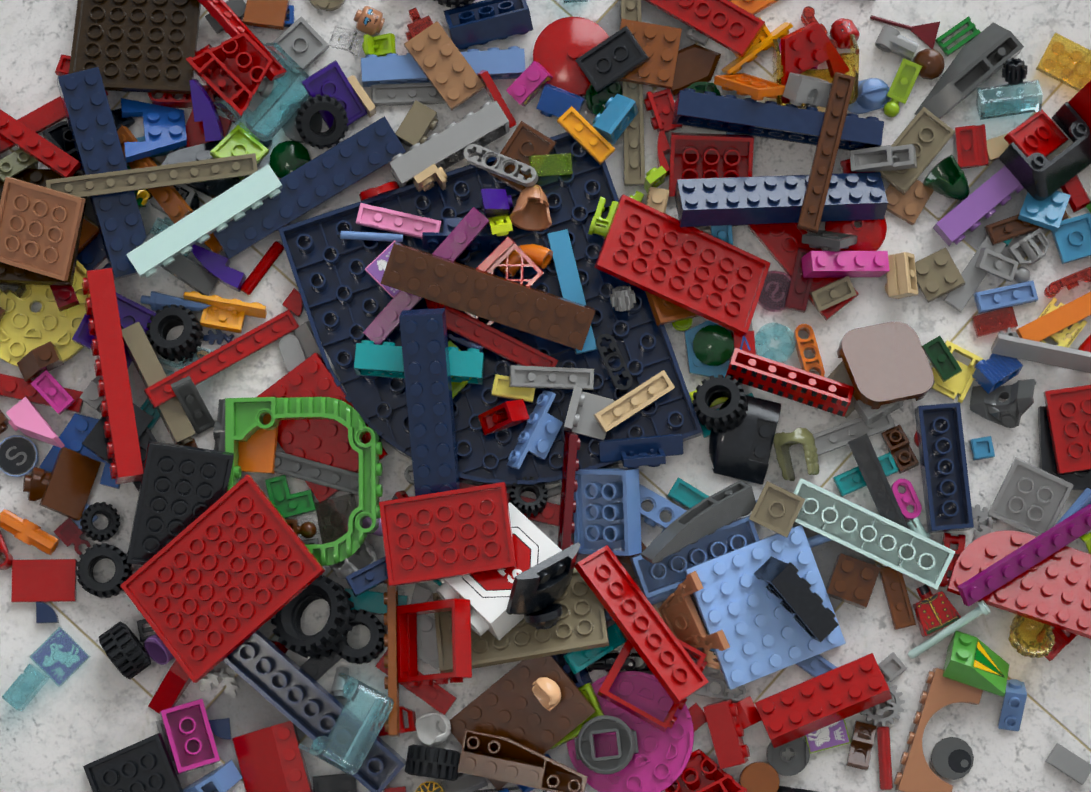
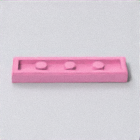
M360 203L356 224L422 239L423 232L439 233L442 221Z

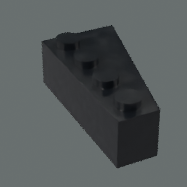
M771 556L754 575L768 583L766 586L768 591L777 598L782 599L780 604L788 612L796 614L793 618L811 638L822 642L839 625L834 619L836 617L835 614L821 604L823 602L822 598L815 592L812 593L809 589L811 585L803 577H799L797 574L799 572L798 569L791 562L785 563Z

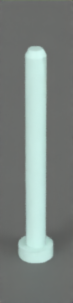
M981 600L978 602L977 608L909 651L908 656L914 659L983 613L988 615L991 613L989 607Z

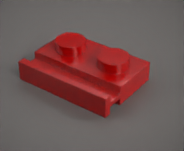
M985 124L955 127L959 167L964 169L989 166Z

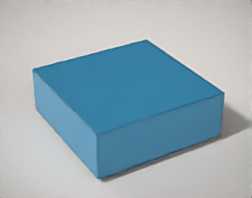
M991 436L970 439L973 461L995 457Z

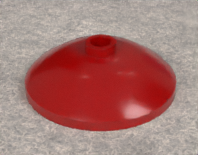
M885 217L878 220L826 221L825 231L857 235V244L849 246L848 249H840V251H877L885 240L887 224ZM854 222H860L861 227H855Z

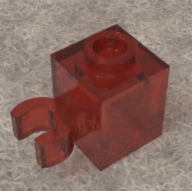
M416 7L409 10V16L413 23L407 25L408 32L405 35L408 41L433 24L429 15L421 19Z

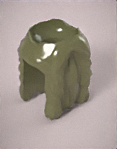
M800 427L791 433L782 432L775 434L773 446L776 449V459L784 480H795L789 448L795 444L803 445L808 474H819V460L815 439L807 428Z

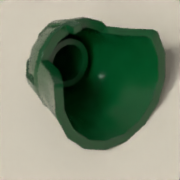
M953 155L940 161L928 173L923 182L924 186L933 189L947 198L965 200L969 195L967 178Z

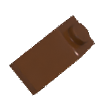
M51 341L31 350L17 362L25 382L40 376L45 370L49 372L64 364L56 346Z

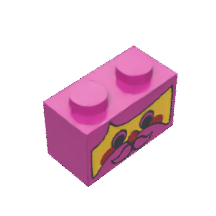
M533 61L506 91L520 105L526 106L553 76L540 63Z

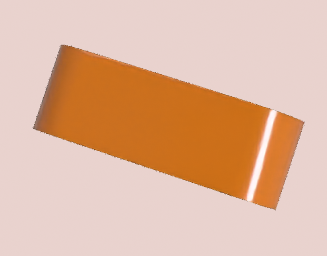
M801 324L795 329L793 334L801 369L808 372L816 370L820 376L824 377L825 371L814 331L810 325ZM798 331H806L808 338L801 339L798 336ZM805 350L812 351L814 358L807 359L803 352Z

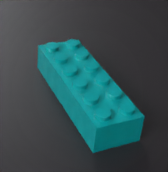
M368 340L356 343L354 362L356 374L405 379L402 346H395V343L383 342L382 345H376L373 341ZM448 347L450 374L453 376L451 382L461 383L462 381H468V384L482 385L484 353L475 348H468L467 351H458L459 348Z

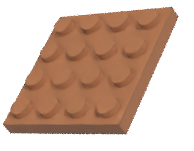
M5 177L0 200V262L67 281L85 199L12 177Z

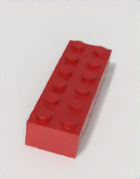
M873 653L755 702V705L771 743L776 748L890 700L892 697Z

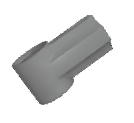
M887 25L883 26L875 42V46L884 52H893L910 61L919 45L900 35L897 29Z

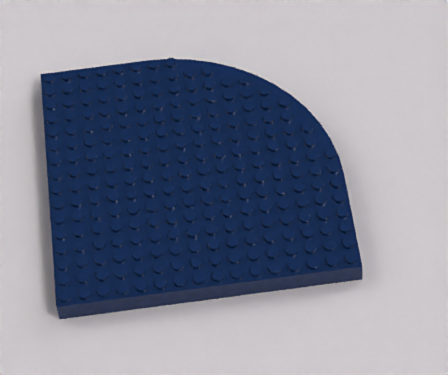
M568 132L550 137V139L556 142V145L538 171V181L536 184L541 187L547 196L552 225L545 230L528 231L512 224L513 231H509L506 238L510 237L518 246L536 244L550 249L547 234L568 229L586 306L595 309L591 322L595 342L602 334L613 336L632 376V386L625 392L618 391L614 387L598 350L576 354L575 348L494 322L491 327L557 359L558 362L555 367L594 369L593 390L582 391L610 398L614 401L664 370L675 388L607 431L604 440L682 434L684 442L701 436L703 431L664 324L657 326L646 292L594 268L605 240L604 236L594 233L592 235L588 234L600 197L606 199L605 210L601 216L603 219L607 218L612 201L619 202L606 162L604 161L600 165ZM489 158L486 164L492 166L496 158ZM471 164L446 172L447 182L445 190H442L437 181H435V185L429 190L418 192L413 183L278 229L316 343L327 370L334 377L337 387L340 386L345 393V399L348 403H352L365 423L377 432L380 439L411 460L405 379L357 375L354 369L356 343H361L363 340L371 341L363 332L393 299L365 271V268L392 242L340 239L341 231L393 233L357 225L356 219L360 203L442 221L439 233H443L444 218H464L473 207L485 216L481 189H506L507 195H511L513 207L510 208L511 214L520 193L488 174V171ZM488 223V224L486 225L485 233H491V234H492L491 229H490V226H489V223ZM403 235V242H397L430 254L435 251L424 250L422 239ZM464 250L455 262L476 269L493 251ZM552 257L547 267L544 269L540 268L544 274L531 287L562 297ZM524 267V279H532L538 273L533 267ZM497 268L494 270V275L506 279V274ZM521 268L514 277L509 276V279H521ZM620 286H630L631 290H634L636 303H633L634 308L621 312L615 311V307H612L610 294H613L612 289ZM422 298L412 310L428 309L429 307H427L425 299ZM479 317V320L485 324H487L490 321L488 319ZM400 324L384 342L395 343V346H402ZM447 329L448 342L451 341L461 351L475 348L484 353L482 385L467 384L453 398L459 480L481 485L505 482L506 487H512L513 483L517 485L538 483L548 485L562 482L565 432H569L564 430V424L573 389L535 388L533 403L524 401L528 415H530L537 404L538 396L543 391L555 393L556 396L547 413L562 421L563 424L545 460L528 452L519 469L507 466L509 454L514 450L518 442V436L524 430L527 420L516 426L484 435L478 415L504 402L514 400L492 396L491 394L495 374L509 376L510 366L520 365ZM602 339L600 346H605L607 349V354H604L605 357L610 353L616 352L615 349L612 352L609 349L611 341ZM323 347L325 348V350H326V352H327V354H328V356H329V358H330V360H331V362H332V364H333V366H334V368H335V370H336V372H337V374H338V376H339V378H340V380H341L340 382H339L338 378L336 377L335 373L333 372V370H332V368H331V366H330V363H329V361H328V358H327V356H326V354H325V351H324ZM612 357L608 360V364L611 368H617L620 366V360L617 357ZM622 368L619 372L613 373V375L615 376L618 373L620 380L617 383L625 387L629 380L622 377L621 372L625 371ZM577 434L578 438H580V450L577 451L576 459L579 460V469H605L622 463L621 460L601 462L599 458V441L601 440Z

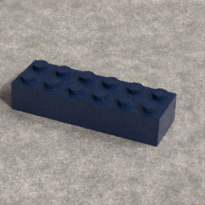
M960 403L918 406L915 409L927 530L929 533L970 530L974 528Z

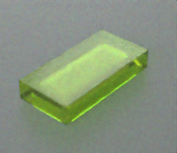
M571 153L529 156L530 166L535 169L538 177L573 174Z

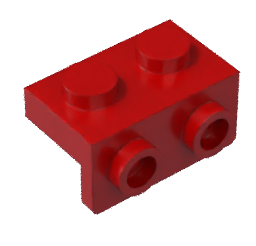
M670 89L655 93L647 92L644 104L646 110L651 111L653 118H650L653 130L657 129L659 134L661 130L667 133L682 128L683 125L672 124L675 102Z

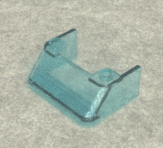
M266 43L264 46L278 59V62L287 72L283 77L276 79L279 84L254 112L246 108L241 117L225 100H214L212 102L235 125L241 126L255 139L264 142L271 140L294 115L297 108L301 107L302 101H306L309 97L301 83L309 75L277 43Z
M339 672L338 676L347 681L343 686V696L348 699L328 737L320 736L312 742L311 749L302 744H299L298 748L349 775H354L360 769L387 720L394 701L367 684Z

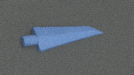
M151 291V296H141V304L151 305V310L154 311L158 309L163 310V306L166 305L170 308L171 304H176L178 307L182 305L190 311H201L212 306Z

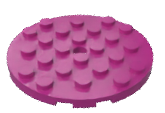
M619 672L609 690L610 693L662 722L674 703L657 678L644 672ZM607 675L596 680L591 685L604 715L621 719L630 729L637 732L639 753L634 754L630 763L621 771L614 774H599L587 768L581 760H577L575 741L572 739L567 742V748L573 766L578 772L588 776L587 783L599 792L664 791L683 773L692 753L694 729L686 704L682 710L677 709L674 716L677 717V720L672 729L667 727L666 731L663 732L597 695ZM616 732L593 735L596 758L618 755Z

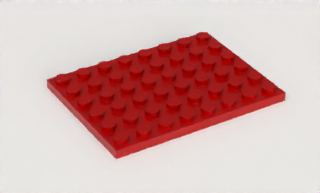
M247 474L120 586L193 683H197L324 573L325 570L252 477Z

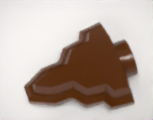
M34 467L31 475L24 476L23 492H28L29 501L42 499L51 475L50 472Z

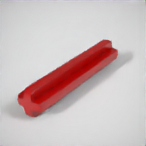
M277 241L272 244L240 288L242 292L247 295L252 293L284 250L282 244Z
M887 726L877 727L880 789L891 790L893 788L890 728Z

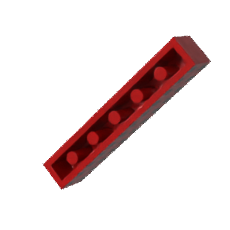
M737 348L734 349L726 372V376H731L732 380L736 379L739 383L842 417L845 416L854 392L853 386Z

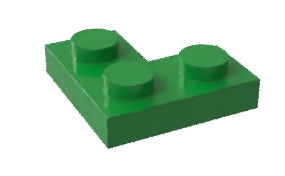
M286 475L265 480L269 499L284 519L316 511L311 489L290 494Z

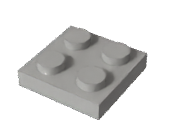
M302 17L271 43L299 74L329 48L328 43Z

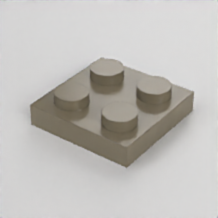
M946 247L915 262L917 284L928 303L965 285V281Z
M767 481L749 520L787 538L806 499Z

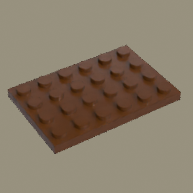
M551 655L522 660L449 721L451 722V733L461 745L463 744L465 729L509 738L543 755L597 710ZM540 677L552 679L561 690V700L551 711L545 709L532 692L534 686L532 683ZM489 779L497 791L508 783Z

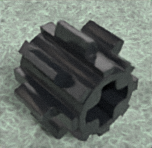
M1019 58L1006 60L1002 68V78H1005V82H1008V84L1017 85L1023 83V80L1026 79L1028 66L1024 65V61Z

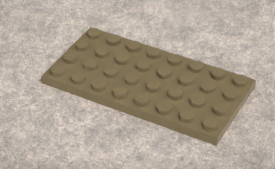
M574 569L572 579L566 591L554 602L562 605L563 614L557 621V625H554L552 628L537 630L536 627L528 624L525 618H523L500 640L488 630L482 636H479L471 628L472 669L609 646L605 608L578 571ZM432 593L433 601L442 600L437 593ZM452 611L434 613L439 670L440 673L453 672Z

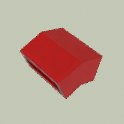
M750 696L735 703L738 709L737 723L741 724L743 729L762 720Z

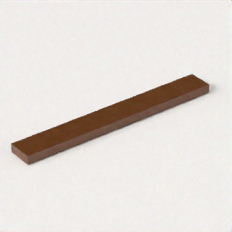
M838 72L834 73L797 224L798 229L816 234L819 230L855 81L853 76Z

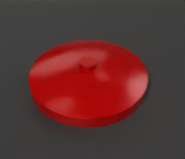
M582 17L561 18L545 27L538 36L534 45L533 61L540 63L553 76L548 84L582 97L586 95V91L591 83L575 60L609 38V36L602 27L589 19Z

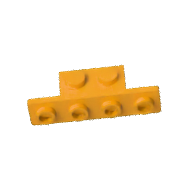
M784 22L771 33L765 25L744 57L734 53L737 58L722 69L723 73L735 74L742 69L741 65L758 57L757 53L772 47L773 41L777 38L781 39L788 35L789 29L793 25Z
M195 291L184 292V299L212 305L203 309L200 320L202 327L241 333L246 315L266 318L267 315L266 306L258 302L247 303L239 299H224L218 295L207 296Z

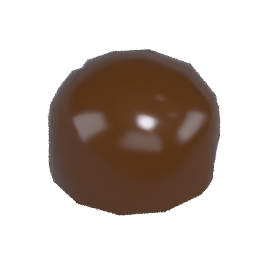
M935 49L921 50L913 59L914 63L922 66L919 76L923 79L932 80L939 77L945 67L943 56Z

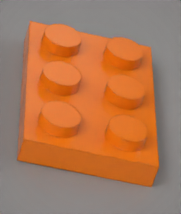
M746 73L714 77V84L722 86V90H735L736 94L750 95L751 99L763 100L764 97L778 98V95H783L785 85Z

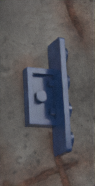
M444 218L443 233L423 232V249L436 250L463 218ZM485 227L465 250L494 251L506 239V235L497 236L496 234L485 233Z
M682 434L599 441V458L601 462L621 460L623 466L628 469H637L639 466L646 465L658 467L660 464H666V456L683 455L684 453Z

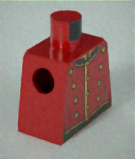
M926 584L916 589L921 601L913 604L922 637L932 634L961 618L942 591L933 595Z

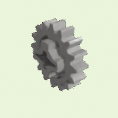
M896 685L889 687L895 703L887 700L884 703L888 706L881 707V709L879 704L872 707L874 710L873 714L869 708L862 711L861 715H867L866 722L872 719L874 726H877L878 722H880L881 726L885 727L886 721L892 725L894 724L892 718L900 719L897 713L904 712L900 704L905 703V700L899 699L903 693H896ZM885 711H893L888 717L882 718Z

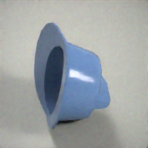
M869 78L855 82L848 110L855 114H863L883 108L890 100V97L887 96L890 88L883 80L878 78Z

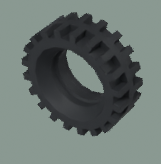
M320 575L276 613L275 618L271 619V624L277 627L272 631L274 635L280 637L278 642L286 646L285 648L305 658L310 656L313 659H318L319 654L325 657L329 656L328 650L330 649L337 651L339 649L337 644L340 641L346 642L348 639L344 636L346 631H352L353 629L349 625L350 620L355 619V614L350 612V609L355 607L354 603L348 600L351 595L340 584L324 575L323 577ZM317 599L326 600L330 606V615L326 625L315 635H305L301 630L303 611L310 603Z

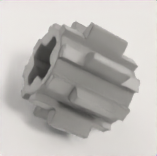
M620 286L612 289L613 294H610L612 307H615V311L621 312L634 308L633 303H636L634 290H631L630 286Z

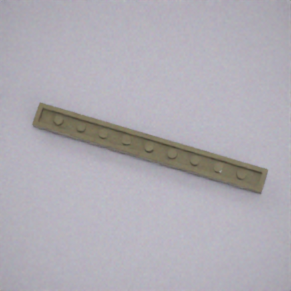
M621 0V19L642 22L641 0ZM622 81V95L633 99L638 109V114L623 132L624 186H644L643 84Z
M253 153L46 180V186L56 191L83 198L250 176L258 171L256 154Z

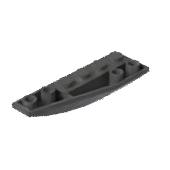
M993 22L960 50L917 109L915 115L925 107L941 119L1003 67V64L1006 63V60L1015 58L1024 46L1011 31Z
M740 480L699 502L661 532L641 553L642 558L652 564L661 562L663 558L679 552L685 546L696 543L700 538L713 534L723 526L730 525L741 516L748 515L756 505L752 486Z

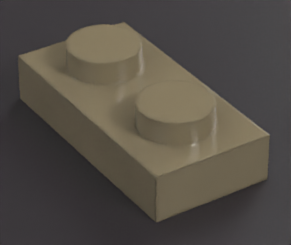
M849 276L810 292L818 312L857 295Z

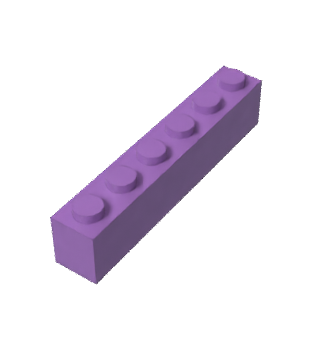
M1004 166L939 220L933 229L948 246L952 243L957 245L966 237L964 233L969 229L973 232L981 225L979 221L983 217L987 219L996 212L995 207L999 204L1004 206L1012 199L1010 195L1014 191L1019 193L1024 187L1008 168Z

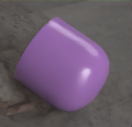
M157 634L145 640L144 647L149 657L156 663L164 665L174 658Z

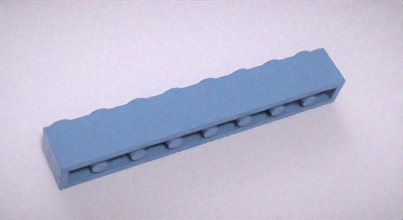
M518 46L508 47L506 50L493 47L488 48L487 51L468 49L467 52H461L476 74L486 70L489 72L492 80L515 79L525 71L524 48L520 49ZM390 53L384 57L371 54L361 58L363 87L381 84L430 82L410 53L401 56Z

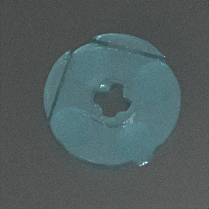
M779 323L765 324L755 335L756 355L780 363L787 361L795 348L796 341L793 332L787 326ZM774 338L775 341H780L777 349L769 346L771 343L770 339Z

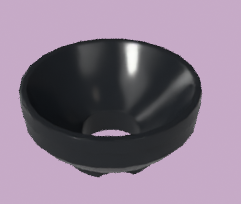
M553 603L540 611L524 614V618L528 624L536 627L537 630L552 628L554 625H557V621L563 614L562 605Z

